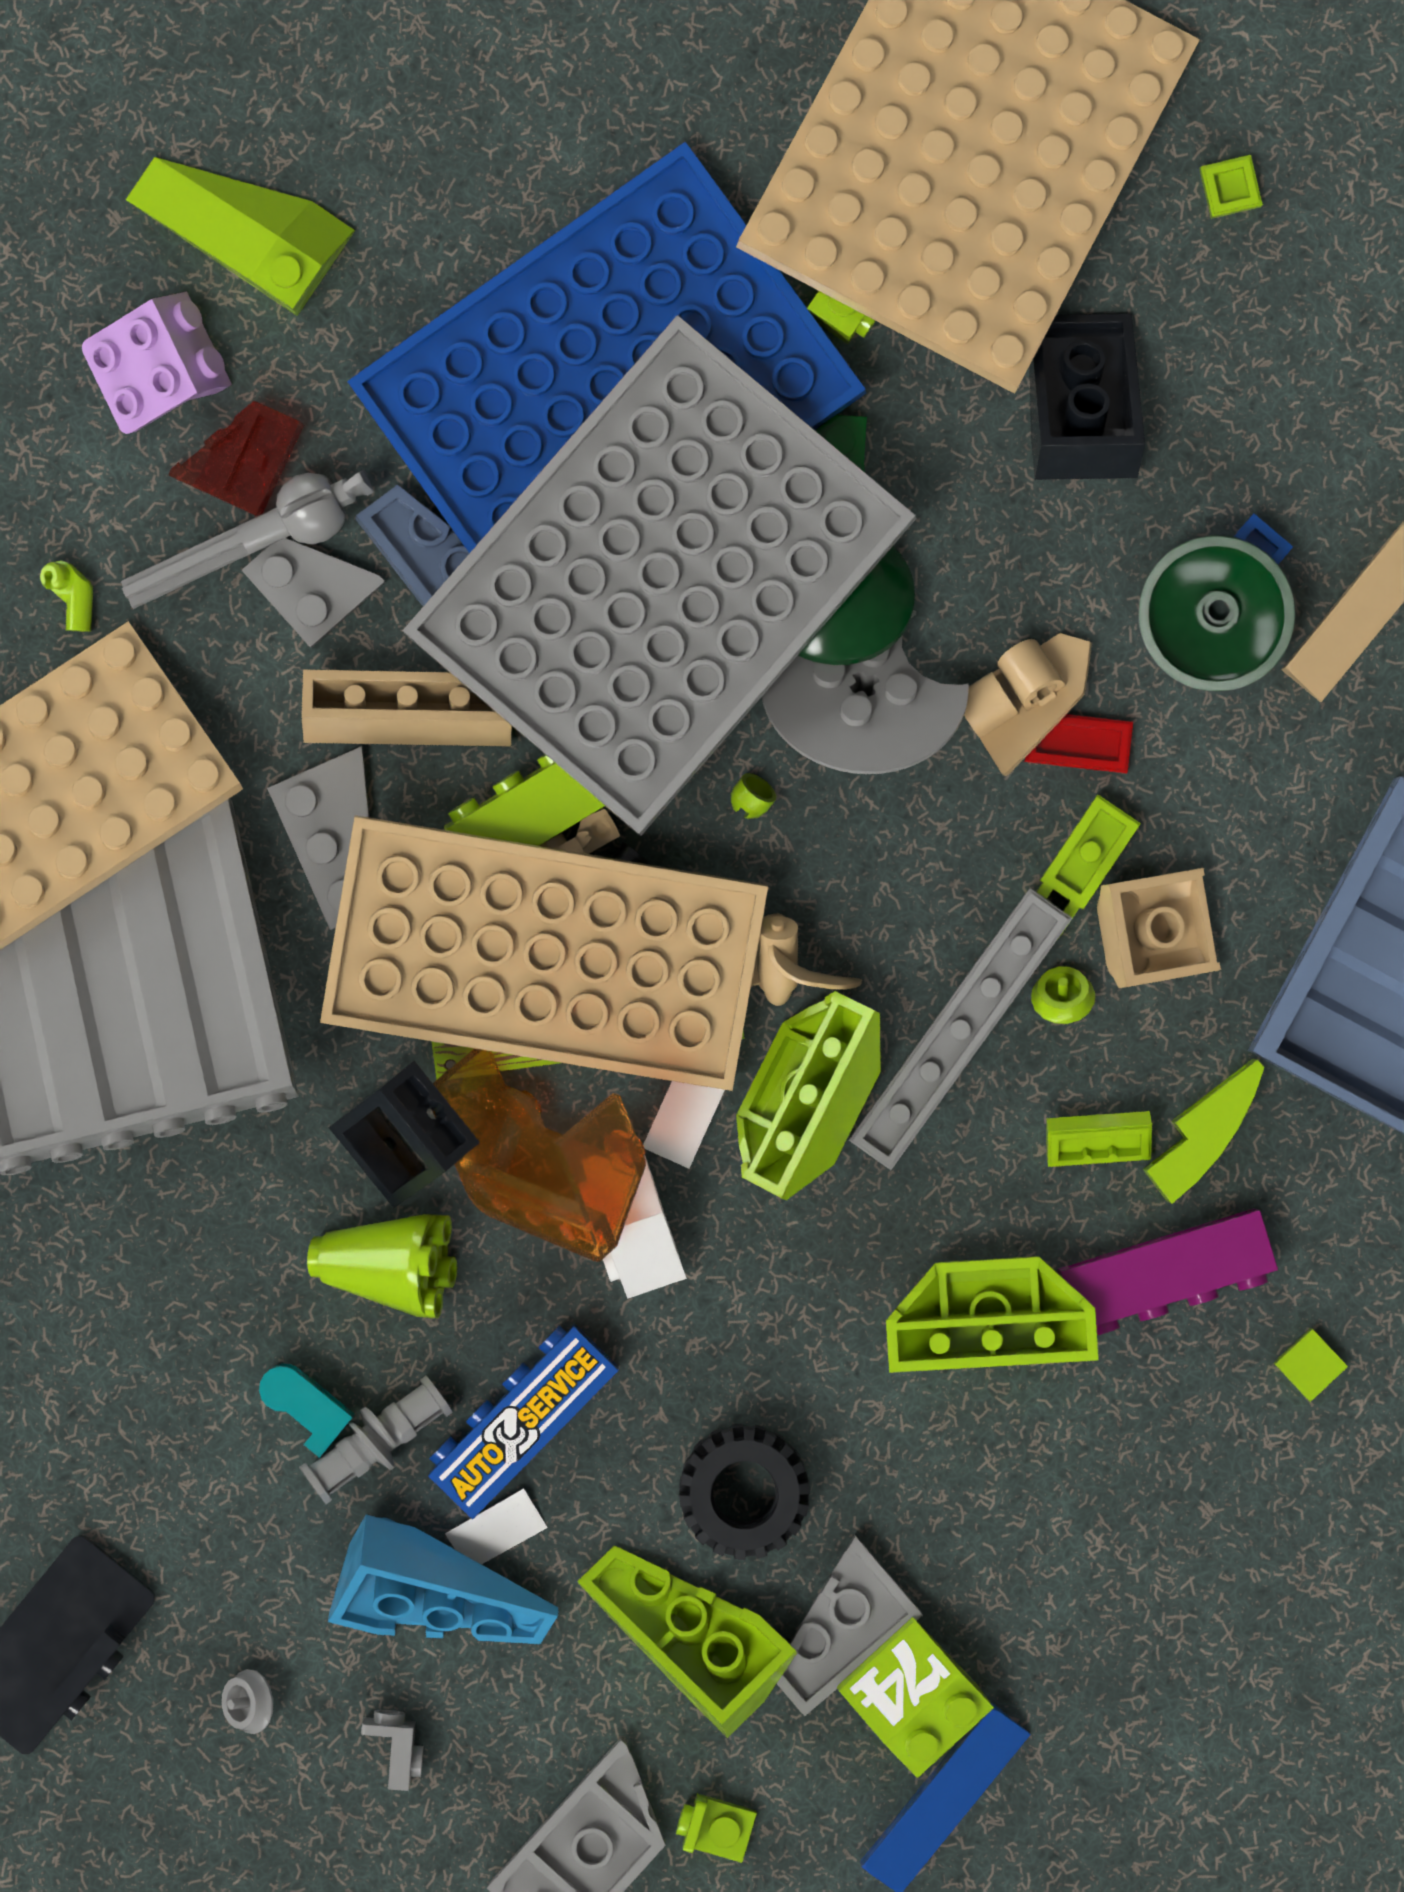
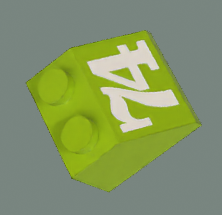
M914 1617L908 1620L837 1686L839 1692L880 1740L917 1778L994 1708L972 1678Z

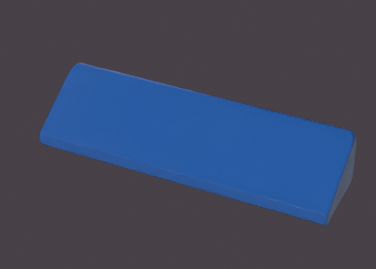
M991 1702L994 1708L956 1742L861 1859L860 1864L865 1871L895 1892H903L1031 1735L994 1703Z

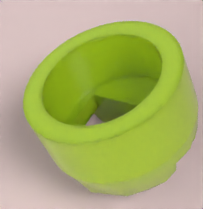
M751 773L743 774L731 792L733 810L737 812L742 808L746 812L744 815L746 819H755L762 816L769 810L777 798L774 789L764 779Z

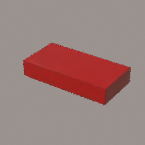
M1066 714L1024 758V762L1127 774L1133 722Z

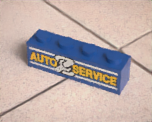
M576 1324L567 1332L559 1325L538 1346L544 1355L530 1369L524 1362L518 1366L502 1383L508 1392L494 1406L488 1400H485L465 1421L472 1429L458 1443L450 1436L429 1458L436 1466L429 1472L428 1477L472 1520L619 1371V1366Z

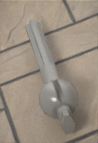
M365 470L356 473L349 480L345 478L333 484L323 474L305 473L296 475L283 484L277 494L276 508L122 580L123 593L128 598L131 607L135 609L290 535L295 541L300 543L316 544L328 541L340 531L345 522L346 512L344 507L354 503L357 496H368L374 493L371 482Z

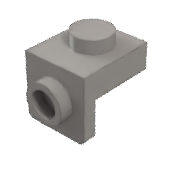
M375 1710L374 1718L364 1717L361 1735L392 1737L388 1789L409 1791L411 1778L421 1777L424 1746L414 1745L416 1721H405V1712Z

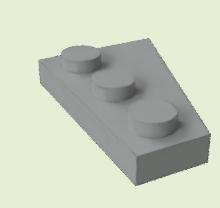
M362 746L267 788L330 930L335 929L337 924L354 816L369 817Z
M855 1534L789 1642L797 1654L777 1682V1685L804 1716L832 1694L847 1676L908 1620L914 1617L917 1621L923 1616L919 1608Z

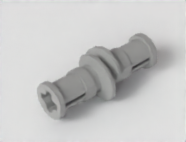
M426 1375L420 1379L422 1385L396 1404L393 1402L388 1405L378 1417L367 1407L362 1408L360 1414L364 1427L361 1428L350 1421L348 1424L354 1432L353 1435L344 1437L337 1442L335 1448L309 1467L306 1463L299 1467L325 1505L332 1501L330 1498L331 1494L356 1476L359 1478L368 1472L374 1463L379 1462L389 1470L394 1469L395 1464L391 1454L393 1449L400 1444L412 1440L417 1436L418 1431L440 1415L444 1414L445 1417H448L453 1413L445 1399Z

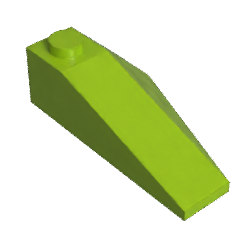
M615 1545L577 1581L588 1595L688 1700L727 1738L765 1702L797 1654L796 1650L760 1615L746 1608L742 1609L717 1597L715 1593L702 1587L698 1588L671 1575L669 1571Z

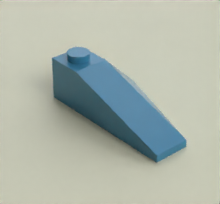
M365 1515L349 1543L330 1608L328 1622L377 1635L395 1636L396 1624L425 1625L426 1638H443L444 1631H452L457 1628H471L472 1635L479 1641L541 1644L558 1617V1607L415 1527L400 1524L388 1518Z

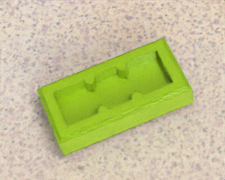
M1150 1111L1046 1118L1048 1167L1151 1160L1152 1121Z

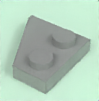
M287 538L269 545L242 569V572L310 648H313L386 583L380 575Z

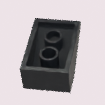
M1132 314L1056 315L1029 366L1031 444L1035 480L1138 478L1145 448V437Z

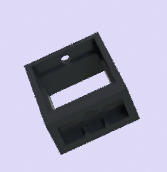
M415 1061L411 1062L365 1097L329 1127L393 1208L445 1173L480 1143ZM378 1106L427 1165L425 1168L377 1111L376 1108ZM428 1109H432L435 1112V1119L428 1116ZM385 1140H388L392 1143L393 1150H391L388 1147V1145L385 1143Z

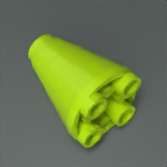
M423 1214L326 1232L324 1236H314L310 1242L307 1256L309 1275L320 1278L324 1284L416 1317L439 1318L443 1307L444 1288H453L457 1277V1260L455 1257L448 1256V1244L452 1232L451 1217L449 1215Z

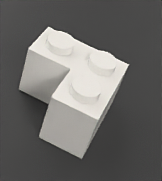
M640 1139L580 1159L587 1180L577 1184L586 1211L596 1210L598 1216L589 1219V1223L598 1249L607 1246L609 1250L601 1252L610 1281L620 1279L628 1299L687 1279Z

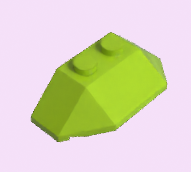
M836 991L824 997V1001L804 1009L781 1024L736 1114L739 1149L743 1162L741 1164L742 1178L784 1200H788L835 1164L881 1072L880 1013Z
M1040 1256L935 1262L886 1319L889 1373L1099 1360L1095 1307Z

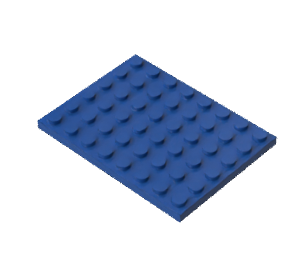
M686 141L347 381L469 553L677 315L813 430H816L866 394L865 387L782 273L773 266L736 248L746 224Z

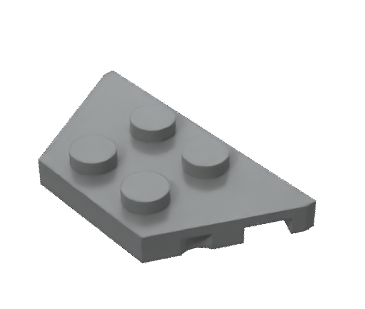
M622 1737L487 1884V1889L490 1892H624L666 1846V1841L629 1746Z

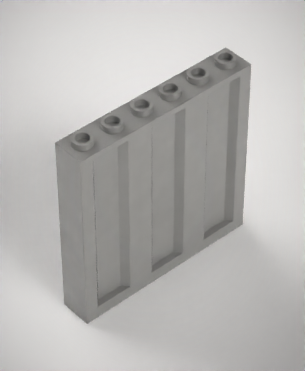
M231 798L0 950L1 1175H15L26 1172L32 1168V1162L51 1158L54 1163L72 1161L83 1156L82 1150L101 1145L104 1150L125 1148L134 1143V1137L154 1133V1136L157 1138L174 1136L184 1132L185 1125L205 1120L207 1125L227 1123L237 1117L236 1112L256 1108L257 1112L276 1111L286 1107L288 1099L299 1097L238 822Z

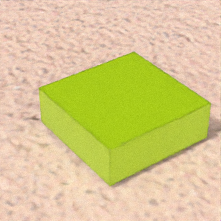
M1251 155L1199 168L1211 219L1262 207L1263 204Z
M1312 1328L1305 1332L1273 1363L1309 1402L1318 1396L1348 1367Z

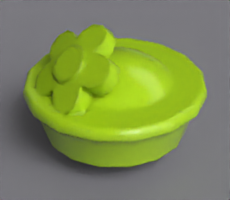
M1059 966L1049 969L1037 980L1032 989L1031 1002L1035 1011L1043 1019L1056 1024H1069L1080 1021L1090 1013L1095 1004V991L1091 982L1079 970Z

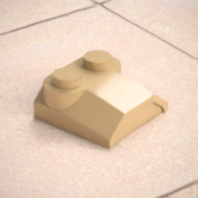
M1204 868L1101 885L1097 913L1106 965L1118 988L1221 970L1220 962L1217 963L1204 888Z

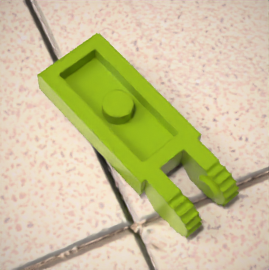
M1096 795L1039 881L1042 884L1036 892L1047 899L1053 890L1067 899L1068 903L1063 908V911L1073 919L1079 908H1085L1141 823L1100 795Z

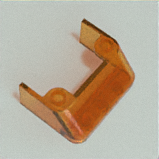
M474 1048L433 1082L434 1086L480 1141L476 1147L454 1165L468 1197L481 1212L493 1219L596 1262L602 1261L618 1246L646 1167L644 1158L645 1148L634 1132L620 1095L612 1093L563 1135L545 1128L540 1116L542 1114L541 1106L531 1093L525 1090L519 1091L505 1085L492 1051Z

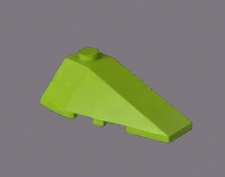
M157 157L153 158L126 198V201L296 316L301 312L355 232L354 229L313 201Z

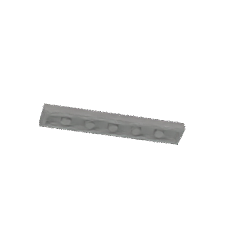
M1032 888L1027 890L849 1138L851 1143L889 1170H892L1072 920L1070 915Z

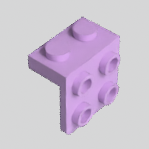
M187 292L153 298L89 337L82 344V352L119 429L125 434L137 432L188 400L216 394L232 385L225 371L223 358L214 348L202 324L201 313L198 307L191 301Z

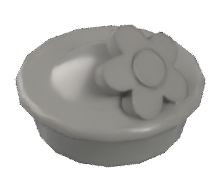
M250 1669L241 1671L224 1686L222 1709L228 1723L234 1728L241 1729L245 1733L250 1734L263 1731L270 1723L273 1714L272 1691L265 1677L258 1671Z

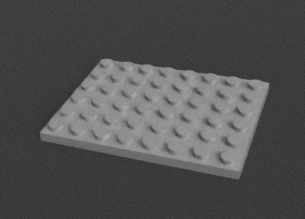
M677 315L402 631L637 834L642 836L916 520V515Z

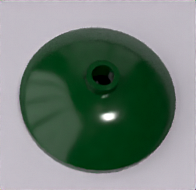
M1208 535L1188 540L1170 550L1161 558L1150 572L1144 584L1139 601L1138 614L1140 631L1145 646L1162 670L1187 686L1204 691L1217 692L1245 687L1259 680L1272 670L1284 655L1290 643L1295 626L1296 610L1293 591L1286 574L1266 551L1249 541L1237 537ZM1216 600L1226 602L1229 606V615L1224 618L1214 617L1210 611L1211 603Z
M894 546L891 547L798 656L822 664L850 665L875 658L899 640L912 616L915 586L910 568Z

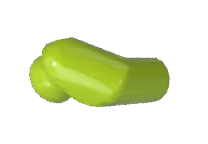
M60 560L47 563L41 570L40 581L46 589H51L67 604L65 630L91 632L93 586L91 582L68 562Z

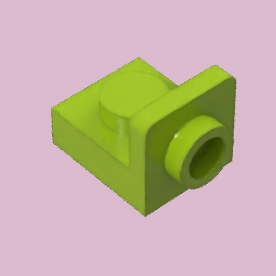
M697 1793L693 1806L683 1805L676 1834L684 1836L683 1851L693 1853L695 1849L742 1863L757 1811Z

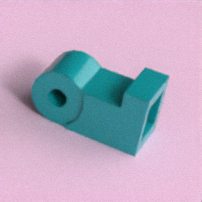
M281 1363L273 1366L263 1375L260 1381L259 1393L261 1400L274 1411L287 1412L309 1430L312 1435L304 1443V1446L319 1458L355 1415L354 1412L300 1368L292 1364Z

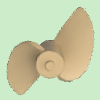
M779 913L763 917L751 987L759 985L771 1004L775 1006L785 1004L798 983L826 989H851L862 984V979L828 975L809 971L799 966L797 923Z

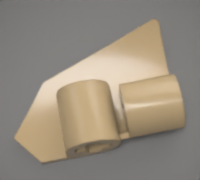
M1062 633L1057 634L1042 645H1039L1035 639L1022 641L1011 647L1000 657L998 670L988 673L969 686L964 716L984 744L1002 775H1009L1085 695L1092 647L1090 641Z

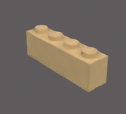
M303 670L302 728L304 743L511 746L512 725L450 672Z

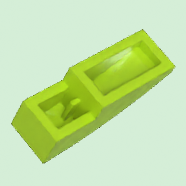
M1251 1059L1171 1121L1183 1138L1143 1168V1171L1167 1202L1173 1204L1200 1180L1221 1156L1239 1129L1255 1097L1264 1071V1066L1258 1059Z

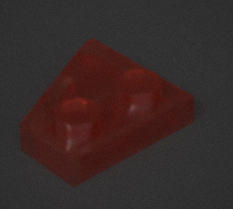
M253 401L235 416L231 425L217 430L204 441L205 446L183 464L178 462L173 466L168 476L257 517L263 514L304 424Z

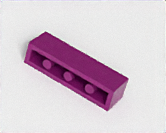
M1253 1208L1058 1268L1057 1270L1060 1276L1095 1307L1097 1335L1119 1329L1118 1319L1138 1314L1139 1321H1146L1169 1313L1167 1304L1187 1298L1189 1306H1194L1214 1300L1219 1297L1217 1289L1236 1283L1239 1291L1263 1285L1268 1282L1266 1274L1277 1271L1278 1267L1261 1212Z

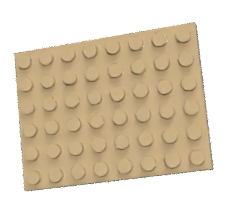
M868 0L740 236L736 248L1015 394L1200 39L1126 0Z

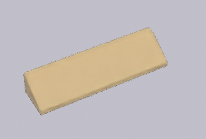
M1404 521L1281 669L1319 702L1324 700L1404 602Z

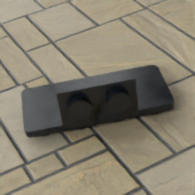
M78 1535L70 1541L0 1627V1737L21 1754L32 1753L62 1715H65L71 1721L91 1697L84 1691V1688L96 1674L105 1680L124 1657L117 1648L155 1602V1594L149 1587L86 1536Z

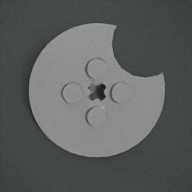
M913 610L911 618L916 615V611ZM901 636L893 646L882 654L856 664L829 665L797 656L761 698L766 714L775 730L801 755L820 765L838 771L855 774H882L906 769L926 760L938 752L952 738L961 724L966 711L969 684H941L922 676L909 664L902 648Z

